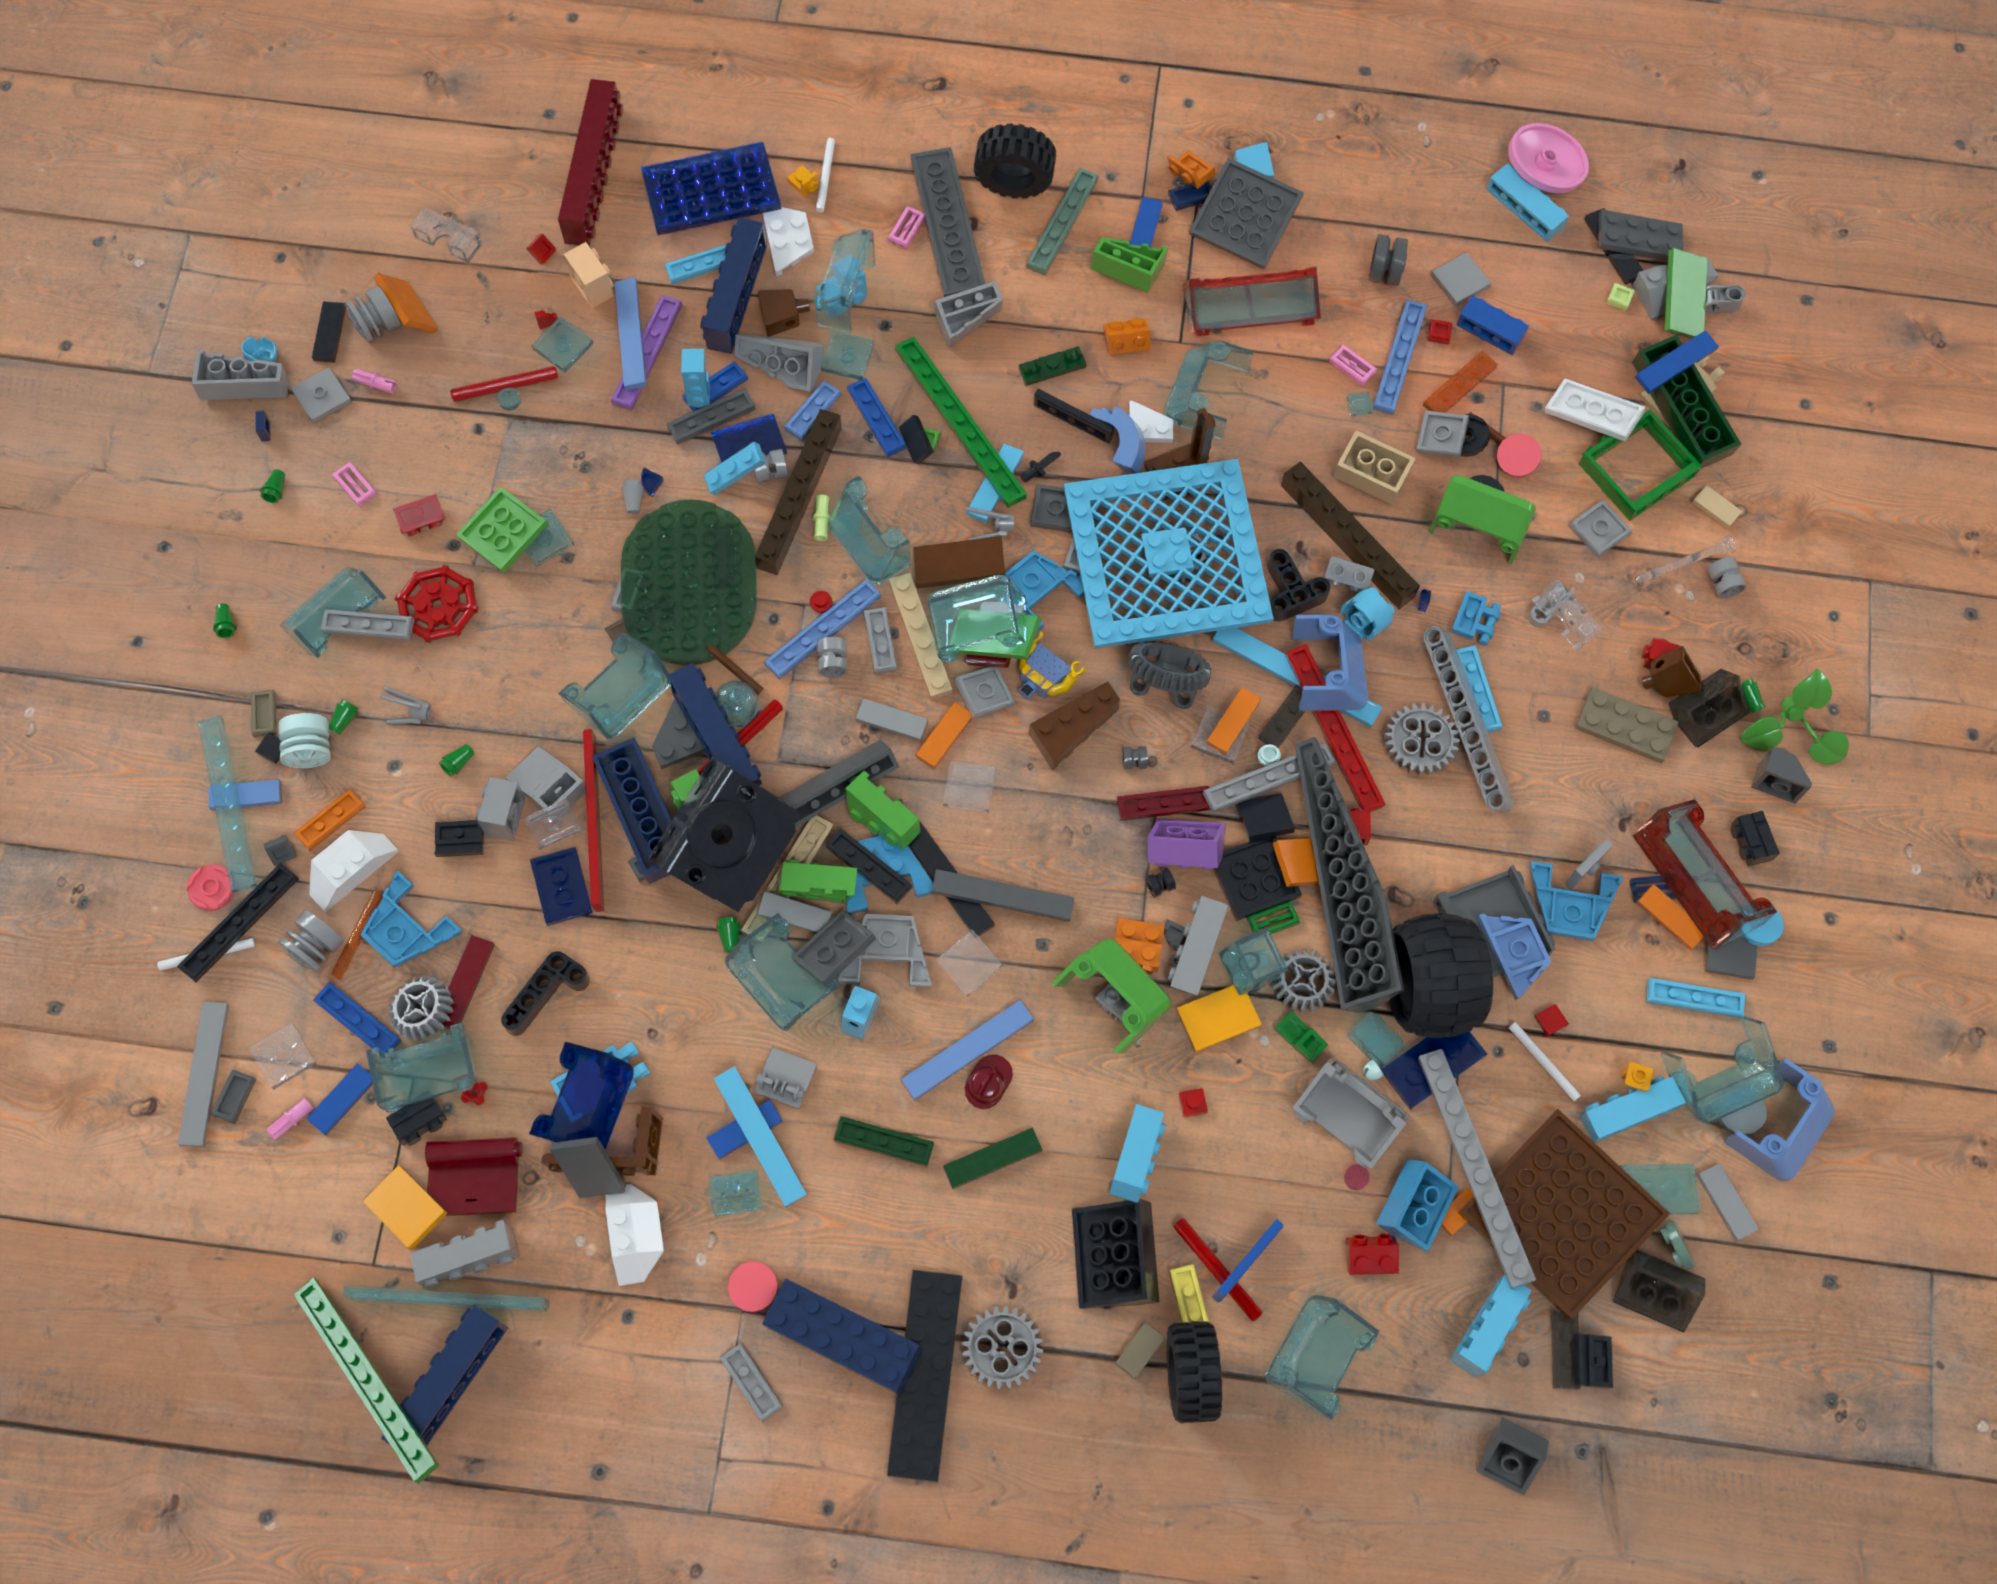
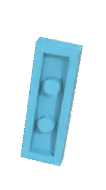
M756 442L751 443L705 473L704 476L709 492L717 495L763 465L765 460L760 445Z

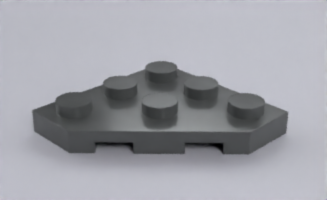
M675 699L652 746L661 770L705 752Z

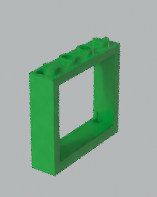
M1651 409L1642 415L1629 437L1644 428L1681 468L1679 472L1635 502H1632L1595 461L1622 443V440L1605 435L1596 446H1589L1582 453V458L1579 462L1582 469L1629 521L1696 477L1702 467Z

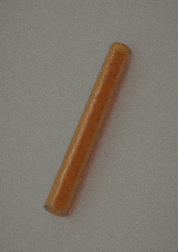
M373 890L330 974L332 977L339 980L342 979L363 938L361 933L374 909L378 908L383 899V893Z

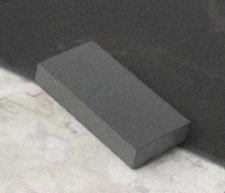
M232 1070L211 1115L236 1124L257 1079Z

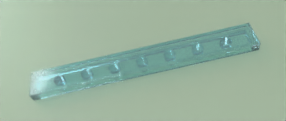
M220 715L198 721L231 891L235 893L257 887L223 718Z
M344 1286L343 1296L347 1299L360 1301L473 1307L475 1304L481 1308L547 1311L549 1308V1301L542 1297Z

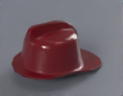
M987 1055L976 1064L965 1085V1096L970 1104L979 1109H989L1001 1100L1013 1077L1009 1061L999 1055Z

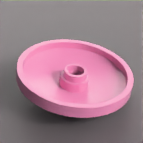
M1544 123L1527 124L1516 131L1509 143L1508 153L1514 169L1525 181L1543 191L1559 194L1574 191L1582 184L1588 174L1589 162L1584 149L1575 138L1558 127Z

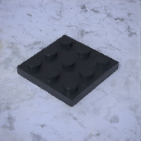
M1276 836L1249 841L1223 851L1222 860L1218 868H1214V872L1236 921L1299 899L1302 896L1298 886H1286L1273 847V843L1277 841Z

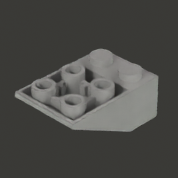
M539 746L505 777L506 780L517 782L524 796L554 823L586 793L583 780Z

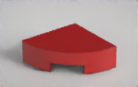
M544 310L534 312L540 330L560 323L557 314L554 312L552 314L545 313Z

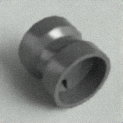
M1139 746L1137 749L1123 747L1124 770H1131L1133 767L1147 769L1148 756L1146 746Z

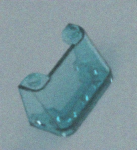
M857 476L846 484L830 516L829 528L867 580L872 584H882L911 566L910 541L898 529H890L881 534L864 511L868 509L867 503L863 500L867 495V486L862 478Z
M992 576L931 593L928 597V609L937 656L943 663H951L960 657L959 648L998 639L1005 646L1013 647L1026 642V596L1008 576Z
M625 632L611 646V652L615 660L584 689L578 683H570L558 693L567 705L607 739L617 737L669 686V672L657 654Z
M777 913L742 939L727 955L725 964L732 975L779 1029L787 1031L833 993L840 984L834 978L825 987L793 961L792 956L797 951L787 940L790 935V926Z
M463 1023L450 1026L451 1033L449 1035L444 1032L441 1033L442 1038L403 1050L395 1051L394 1048L388 1049L389 1053H380L378 1047L366 1050L377 1106L391 1113L400 1110L402 1106L457 1090L467 1091L472 1089L473 1085L477 1082L474 1053L470 1033Z
M1313 1295L1303 1305L1266 1373V1381L1324 1418L1332 1420L1340 1410V1398L1334 1393L1357 1351H1366L1375 1345L1376 1337L1380 1331L1336 1298Z

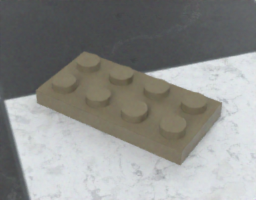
M1592 687L1575 729L1662 764L1678 721Z

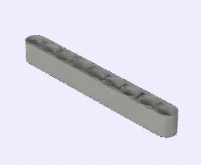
M1437 626L1429 627L1424 633V641L1485 803L1491 810L1507 813L1513 808L1514 800L1452 637L1447 631ZM1440 634L1439 641L1435 643L1436 636ZM1448 654V659L1443 663L1444 655ZM1456 674L1455 680L1450 683L1451 676ZM1463 694V700L1458 703V697ZM1471 714V720L1466 724V717ZM1479 735L1478 742L1473 744L1474 737ZM1487 755L1486 762L1481 765L1482 757ZM1492 776H1494V777H1495V781H1494V783L1490 786V785H1489V779H1490ZM1502 796L1503 802L1498 807L1497 800L1499 797Z

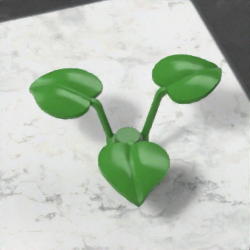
M1815 669L1811 675L1799 682L1793 689L1792 696L1782 700L1781 708L1783 712L1780 713V724L1776 717H1764L1749 726L1739 737L1742 743L1761 751L1770 750L1782 741L1783 734L1780 730L1784 728L1785 719L1787 718L1794 722L1801 720L1812 737L1817 741L1809 747V754L1818 763L1834 764L1840 762L1847 756L1849 741L1842 732L1828 731L1819 738L1803 716L1804 709L1808 710L1810 707L1821 709L1828 704L1832 697L1831 685L1827 677L1819 669Z

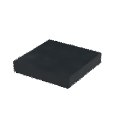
M1282 793L1237 803V809L1249 841L1295 832V827Z

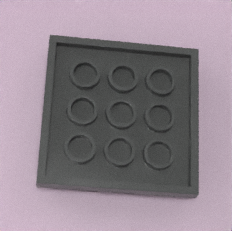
M1228 158L1189 233L1265 269L1302 200L1304 192Z

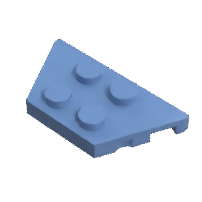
M1480 914L1477 917L1510 990L1515 1000H1517L1552 961L1532 919H1514L1509 916L1491 917L1487 916V914Z

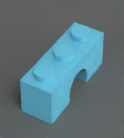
M682 349L681 374L688 406H707L710 404L709 373L706 372L704 349Z

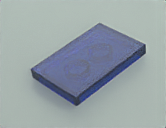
M774 413L711 432L721 463L753 442L760 445L761 451L765 455H769L770 451L782 449L783 455L787 454V449Z
M576 847L530 859L547 926L593 914Z

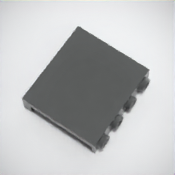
M1514 865L1510 866L1506 872L1448 894L1446 891L1438 893L1433 900L1438 913L1457 915L1468 920L1471 919L1479 927L1489 949L1493 978L1503 974L1477 918L1480 914H1487V916L1491 917L1509 916L1514 919H1532L1548 955L1550 956L1555 950L1554 939L1551 934H1547L1544 927V919L1540 913H1537L1534 907V899L1523 885V876L1519 871H1516Z

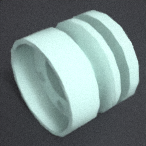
M299 713L279 720L278 731L279 739L281 740L279 750L281 751L280 761L283 765L293 768H313L330 761V743L327 740L329 738V721L326 717L313 713Z

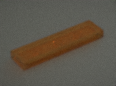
M1481 351L1426 399L1422 406L1428 411L1446 413L1493 372L1498 364L1485 352Z

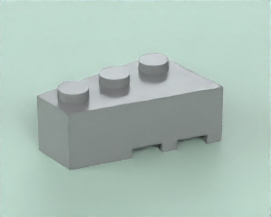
M996 281L935 300L934 312L948 348L955 345L1001 311L1003 298Z

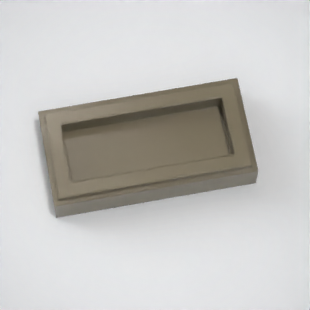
M274 690L251 692L252 736H266L267 733L277 735L276 692Z
M1145 1322L1115 1364L1132 1378L1136 1379L1165 1337Z

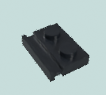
M477 820L435 822L434 854L436 857L483 855L484 831Z
M1574 1334L1575 1386L1613 1388L1611 1336Z

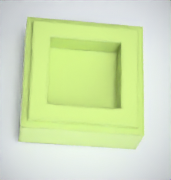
M1615 283L1606 304L1627 311L1635 290Z

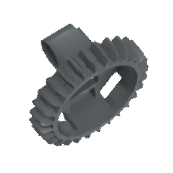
M1154 640L1151 643L1148 641L1140 642L1134 645L1128 657L1127 664H1129V668H1132L1133 672L1129 686L1132 693L1138 696L1145 695L1151 686L1159 690L1174 693L1173 702L1180 709L1191 707L1198 689L1206 688L1210 681L1211 668L1205 658H1201V655L1195 654L1194 651L1187 650L1186 647L1182 648L1178 645H1172L1170 642L1169 644L1162 641L1157 643ZM1145 656H1159L1157 662H1149L1144 658ZM1187 665H1188V666H1190L1194 671H1197V672H1195V673H1188L1187 671H1185V669L1187 668ZM1142 679L1146 682V684L1141 685L1137 682V680ZM1180 693H1186L1190 698H1184Z

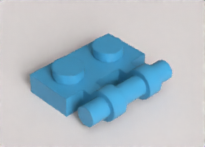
M1466 591L1451 633L1470 640L1473 639L1475 633H1478L1481 636L1479 643L1481 645H1488L1489 639L1493 638L1495 632L1493 629L1495 623L1499 621L1501 616V605L1493 603L1491 608L1486 607L1488 598ZM1481 616L1487 619L1485 625L1479 623Z

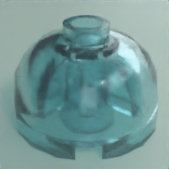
M729 681L716 691L717 700L715 701L718 708L721 706L724 708L728 716L726 720L729 725L743 727L757 716L759 698L755 690L748 683Z

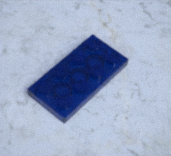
M1470 1031L1454 1037H1426L1381 1069L1385 1078L1410 1110L1432 1095L1418 1060L1419 1056L1442 1049L1454 1079L1487 1056L1486 1051Z

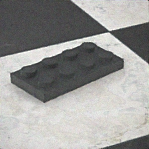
M1601 210L1599 213V249L1667 261L1670 249L1676 248L1683 251V224L1608 210Z

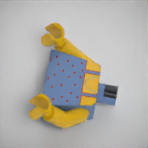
M1040 632L1038 638L1034 639L1028 659H1020L1019 662L1020 680L1024 683L1019 693L1027 700L1035 692L1044 699L1048 696L1067 693L1078 680L1077 676L1084 675L1087 672L1086 667H1083L1078 672L1077 667L1081 661L1073 662L1070 667L1041 643L1037 645L1036 641H1040L1043 638V632Z

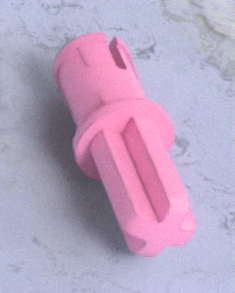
M355 369L352 374L353 381L368 385L373 390L376 388L393 394L397 387V381L379 376V373L376 372L372 374Z
M304 1097L288 1112L284 1111V1115L267 1128L268 1134L273 1139H278L293 1125L297 1126V1122L310 1111H313V1106Z

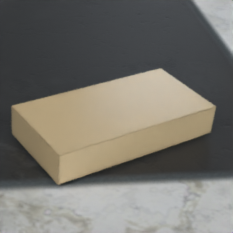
M1708 485L1692 502V504L1726 529L1743 512Z

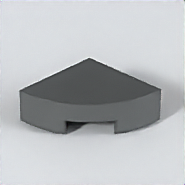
M1167 919L1164 928L1165 939L1172 949L1178 951L1179 945L1182 944L1185 938L1183 936L1185 927Z

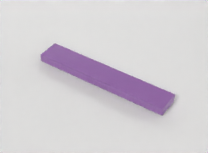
M662 295L642 335L646 378H648L679 314L682 301ZM622 376L611 399L612 404L633 410L643 387L626 391Z

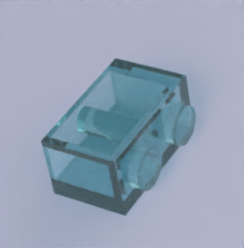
M1370 1011L1349 1031L1347 1037L1370 1060H1374L1382 1070L1403 1050L1405 1045L1402 1038L1396 1032H1391L1385 1026L1386 1023L1378 1014L1374 1015Z

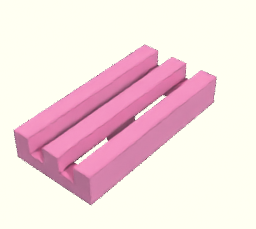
M907 206L890 233L888 242H895L896 246L900 247L902 245L903 249L907 250L925 221L924 213ZM912 213L911 218L905 225L899 238L896 237L900 229L902 228L903 224L905 223L906 219L908 218L909 214ZM919 216L910 233L908 234L907 238L904 240L913 223L915 222L916 218Z
M1344 344L1329 360V363L1362 387L1377 371L1374 366ZM1341 353H1343L1344 355H1346V356H1347L1348 358H1350L1351 360H1348L1346 357H1344L1343 355H1341ZM1357 364L1361 366L1363 369H1365L1368 373L1359 368Z
M351 462L332 474L333 478L359 508L363 506L362 503L364 501L366 503L370 501L369 498L371 496H377L376 491ZM348 469H350V471L363 484V486L368 490V492H363V490L346 472ZM341 474L354 487V489L360 494L361 497L358 498L353 493V491L347 486V484L340 478Z

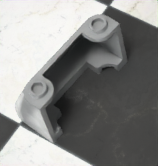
M1331 1058L1326 1062L1293 1106V1109L1296 1111L1295 1115L1304 1122L1309 1120L1319 1123L1354 1150L1353 1154L1356 1156L1354 1160L1364 1168L1368 1166L1371 1169L1410 1119L1406 1111L1335 1058Z

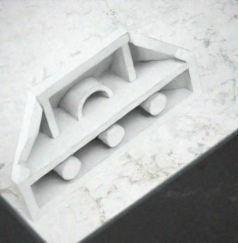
M348 830L311 860L309 895L326 913L397 854L399 850L384 834Z
M626 1184L625 1192L606 1195L605 1205L612 1260L619 1287L645 1282L664 1252L658 1202L633 1185Z

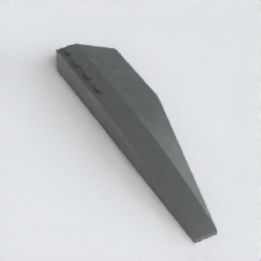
M1312 737L1295 744L1341 1010L1360 1013L1378 1007L1403 992V982L1387 897L1316 737Z

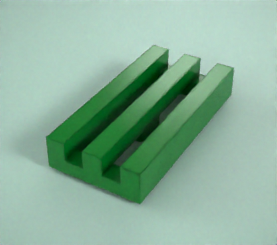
M1291 901L1247 917L1256 940L1300 924ZM1286 909H1289L1290 911L1288 913L1282 914L1280 916L1274 917L1272 919L1263 921L1258 924H1256L1255 922L1256 920L1262 919L1264 917L1270 916L1272 914L1281 912ZM1293 917L1292 920H1289V921L1284 922V923H1281V924H1279V925H1276V926L1270 927V928H1268V929L1259 931V929H1261V928H1264V927H1266V926H1269V925H1272V924H1274V923H1277V922H1280V921H1283V920H1285V919H1288V918Z

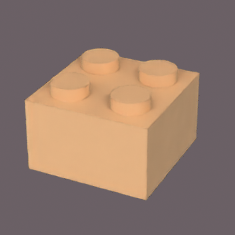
M585 242L564 254L570 278L591 308L614 297L612 291L614 284L609 277L611 275L610 270L605 263H600V257L594 248L590 249Z

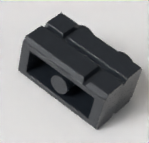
M1763 811L1739 816L1732 822L1731 834L1734 839L1738 840L1740 857L1742 860H1746L1748 866L1772 861L1780 854Z
M427 1092L387 1116L386 1120L398 1141L403 1146L407 1144L411 1146L422 1139L421 1135L430 1131V1133H433L442 1128L443 1122L447 1118L434 1096Z

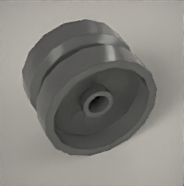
M1378 234L1370 266L1369 281L1380 283L1385 270H1387V284L1399 286L1407 259L1408 239L1397 237L1393 242L1392 250H1389L1390 237Z

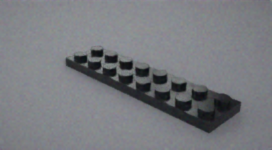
M913 1270L905 1338L919 1344L923 1350L901 1395H897L887 1471L888 1477L938 1482L962 1275Z

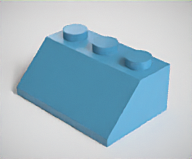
M1407 1159L1376 1225L1395 1238L1428 1252L1459 1186L1427 1162Z

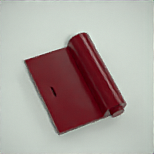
M517 1137L427 1141L425 1147V1160L429 1168L427 1193L448 1213L446 1216L516 1213L519 1157L523 1155L522 1142H518Z

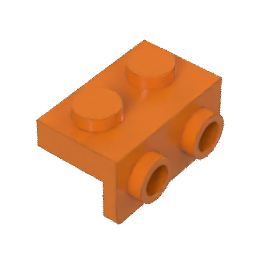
M1189 150L1179 159L1171 155L1167 157L1170 164L1168 166L1170 172L1174 176L1178 175L1187 185L1191 184L1197 189L1216 174L1215 168Z
M1134 318L1125 322L1112 321L1109 324H1103L1109 355L1151 349L1150 329L1146 319Z

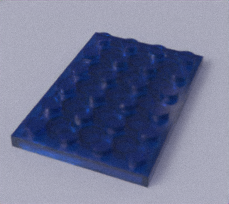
M764 142L641 167L657 235L782 209Z

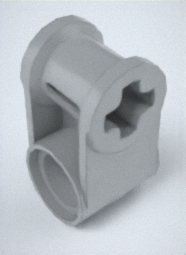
M1739 285L1706 286L1705 312L1733 313L1738 311L1745 298L1746 292L1744 288Z

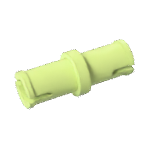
M817 495L815 497V513L813 514V521L815 522L813 538L817 541H826L828 539V522H830V515L828 514L830 498L827 495Z

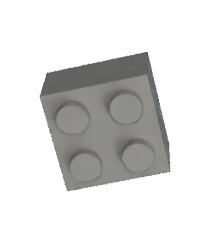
M490 777L488 784H485L483 787L482 797L484 799L482 806L477 808L476 819L486 836L514 841L526 798L517 782Z

